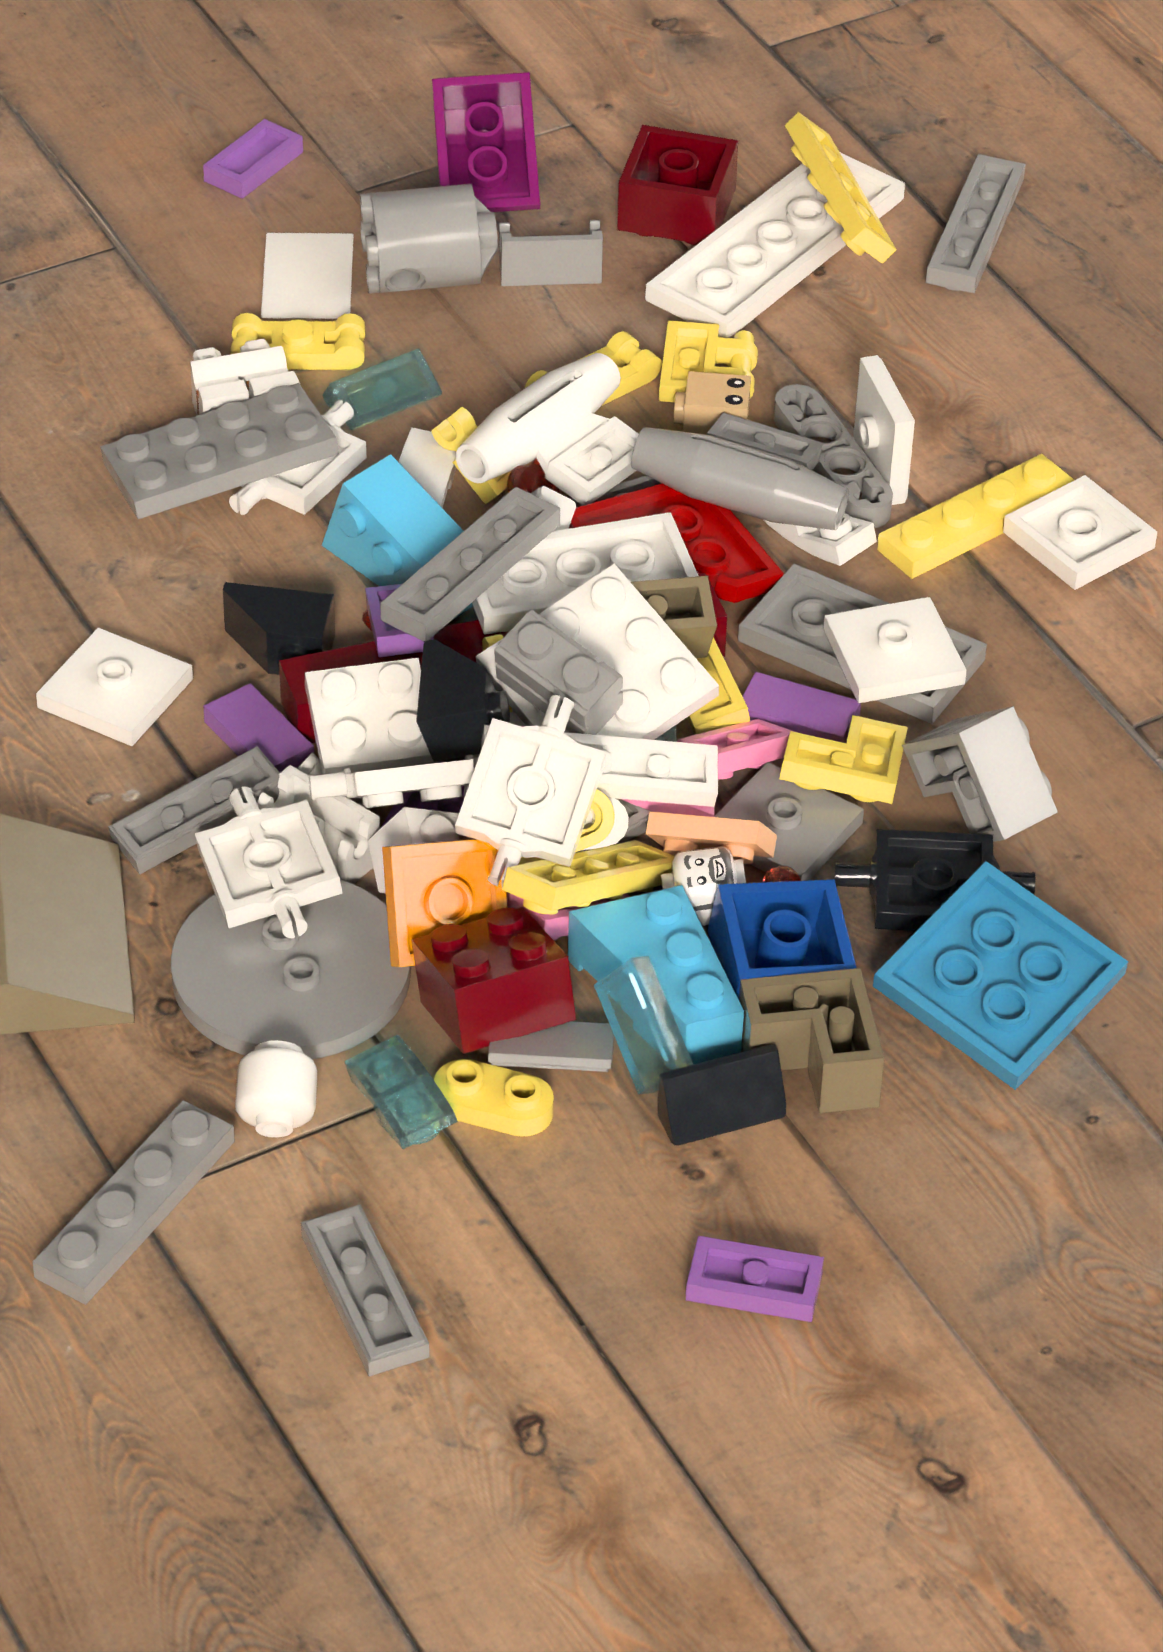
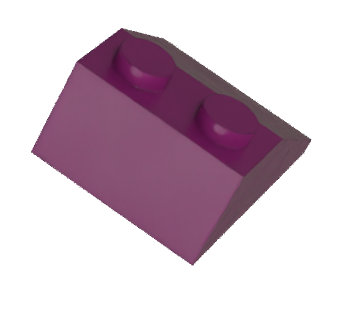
M530 72L432 79L440 187L472 184L474 196L490 212L540 209Z

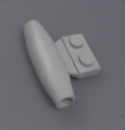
M722 413L707 432V435L643 427L635 442L631 458V467L688 497L774 523L836 531L843 519L849 498L848 488L813 471L819 462L823 442L727 413Z

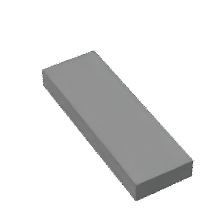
M256 746L108 826L111 840L119 844V850L140 875L197 844L195 833L224 825L234 817H237L229 800L231 792L238 788L243 803H245L242 787L244 786L252 789L256 802H258L262 792L270 795L276 801L279 796L278 781L280 772Z
M361 1204L301 1222V1235L368 1376L370 1377L429 1358V1342Z

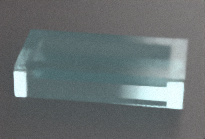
M649 956L630 958L594 984L638 1095L657 1092L659 1090V1074L693 1065Z

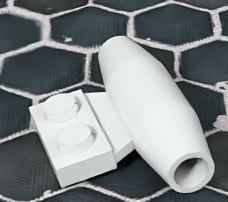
M602 353L589 355L546 373L494 409L457 449L456 462L461 473L468 480L480 484L527 465L537 458L546 474L545 479L582 506L593 503L637 470L631 467V458L639 433L615 416L609 419L594 414L620 385V372L614 361Z

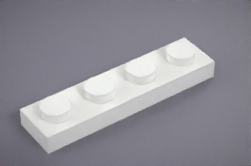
M484 725L481 750L490 725ZM564 732L579 744L606 751V763L597 790L601 791L607 798L715 806L718 795L717 745Z

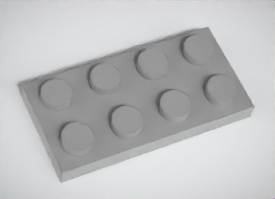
M299 383L276 387L268 393L240 402L226 403L218 409L190 418L176 419L168 425L141 434L126 435L116 442L100 446L105 467L137 519L339 454L335 434Z
M794 563L739 624L738 641L851 689L823 630L824 616L890 603ZM945 627L967 670L966 684L985 661L987 644ZM964 685L876 701L933 724Z

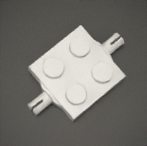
M338 400L326 413L321 415L336 436L338 455L243 485L236 494L229 498L231 508L236 513L240 511V515H246L257 502L267 498L304 515L367 458L366 441L352 436L340 428L354 416L351 405L348 402L343 404V400Z
M552 695L550 697L541 726H518L492 718L459 812L455 829L457 834L487 842L498 850L491 873L487 878L488 882L497 887L501 879L503 888L507 867L519 865L521 857H537L567 867L571 866L606 763V751L579 744L564 733L569 716L574 708V703L568 698L564 697L560 708V696Z
M466 755L465 760L355 773H351L350 768H347L343 772L309 775L311 800L344 795L349 799L362 797L363 807L373 808L404 803V792L420 791L421 802L462 797L461 786L470 784L479 757Z
M242 787L245 803H243L237 788L229 796L237 817H234L224 825L195 833L198 851L228 928L276 914L284 936L295 938L291 921L294 923L298 936H301L307 930V923L299 907L343 894L340 877L307 800L281 808L259 809L251 788Z

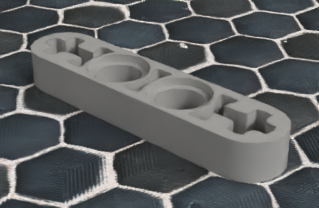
M794 384L781 388L776 393L773 420L777 428L809 439L813 437L831 439L832 442L823 443L819 462L813 471L849 489L845 513L850 517L872 522L874 528L886 525L891 517L892 489L829 405L814 388ZM838 468H846L854 470L857 473L851 475L837 474L832 470Z

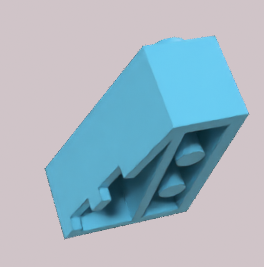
M390 454L342 484L321 546L378 586L402 584L464 530ZM471 603L470 605H468V606H467L462 612H460L456 617H458L459 615L463 614L464 612H466L467 610H469L470 608H472V607H473V604Z
M682 885L569 911V963L578 971L585 969L602 985V995L612 1005L619 1002L636 1018L637 1029L677 1068L741 1052L744 1010Z

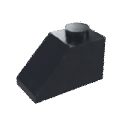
M224 583L225 631L268 674L280 675L279 660L332 649L335 638L334 594Z
M435 639L424 641L416 722L433 762L480 754L484 725H490L492 718L510 723L507 697L503 690H495L488 670L485 667Z

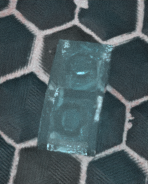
M399 1035L344 1061L351 1081L373 1104L381 1126L402 1149L413 1144L426 1143L434 1139L441 1130L458 1122L453 1109L431 1075Z

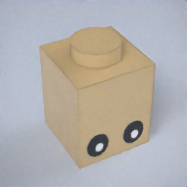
M688 371L686 392H676L674 423L683 424V432L707 435V432L722 413L748 420L751 376Z

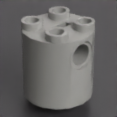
M472 184L360 194L362 217L360 232L362 249L367 254L366 278L369 294L481 284L482 275L498 251L497 227L494 212H490L474 196Z

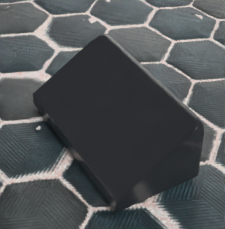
M767 1045L659 1074L657 1115L671 1143L683 1145L785 1117L786 1098L776 1045Z

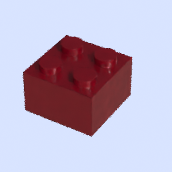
M642 125L619 180L617 230L636 233L644 237L655 236L684 241L691 245L700 243L722 226L736 190L739 140Z
M524 907L497 909L492 911L486 918L462 925H442L435 928L431 934L411 939L420 1002L463 1054L488 1047L490 1042L521 1037L576 1020L568 955Z

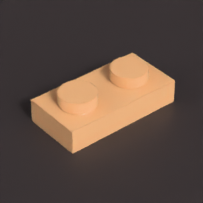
M650 811L646 835L664 847L663 852L675 856L678 852L726 847L732 853L733 859H743V864H752L754 856L774 858L777 835L760 821Z

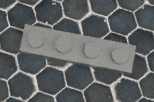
M981 154L977 155L927 266L926 283L942 286L952 291L975 293L1024 181L1026 164Z
M518 487L513 488L380 603L381 621L422 641L430 640L560 525V507Z
M183 1100L34 1259V1278L86 1305L235 1142L234 1126Z

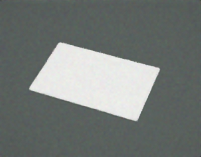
M267 233L261 318L338 319L343 314L350 313L353 234Z

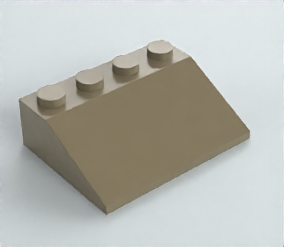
M0 813V1035L135 1023L119 844Z

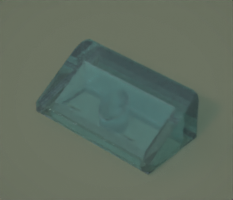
M418 348L331 382L322 397L329 408L338 400H343V404L348 402L351 405L354 416L345 424L353 431L437 398L443 392Z

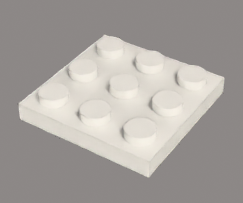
M612 564L539 613L540 616L595 655L596 662H604L622 675L623 688L621 691H623V704L596 735L655 740L719 696L718 683L615 564ZM499 640L476 656V663L488 670L497 691H504L508 705L526 726H541L545 713L496 678L495 666L497 663L495 662L494 649L501 641Z

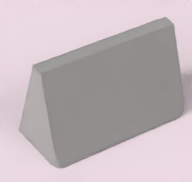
M570 1021L521 1037L490 1042L488 1062L496 1066L609 1072V1069L613 1068L615 1029L609 1023Z

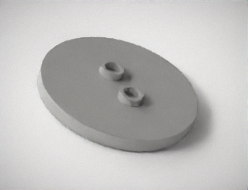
M340 879L343 894L299 907L307 923V930L303 935L298 936L294 923L291 921L295 938H287L282 932V927L276 914L228 928L216 894L201 903L188 916L176 935L171 954V975L177 1003L185 1017L200 1033L214 1043L242 1055H247L254 1051L255 1047L260 1043L276 1040L296 1044L311 1059L323 1058L351 1049L374 1036L391 1021L402 1006L410 985L411 966H391L386 904L365 889Z

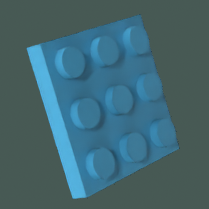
M985 861L874 974L873 987L1016 1090L1126 974L1128 961Z

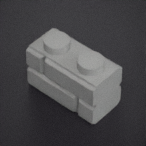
M533 610L527 612L494 649L495 662L497 663L495 666L496 678L546 714L550 702L549 699L552 695L560 696V708L564 697L574 703V708L571 711L565 728L570 733L596 735L623 704V691H621L623 688L622 675L606 663L596 662L595 655Z

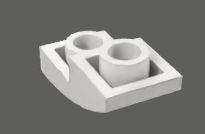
M412 427L402 450L399 463L443 508L447 490L451 489L456 467L452 463L456 460V451L447 450L440 446L434 439L431 431Z
M844 513L841 524L836 531L763 520L797 547L839 566L877 542L872 522L850 517L846 513Z

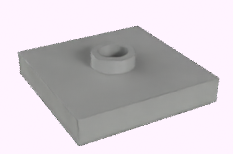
M767 762L714 817L753 820L763 823L777 835L774 858L754 856L753 863L750 865L784 882L809 881L863 823L864 809L825 789L808 790L797 786L794 782L780 780L781 768Z

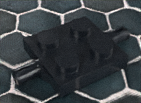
M877 829L875 853L871 858L870 864L835 862L834 879L836 887L869 888V893L875 902V929L917 931L985 861L1000 870V866L993 855V835ZM1001 871L1029 892L1035 894V872Z

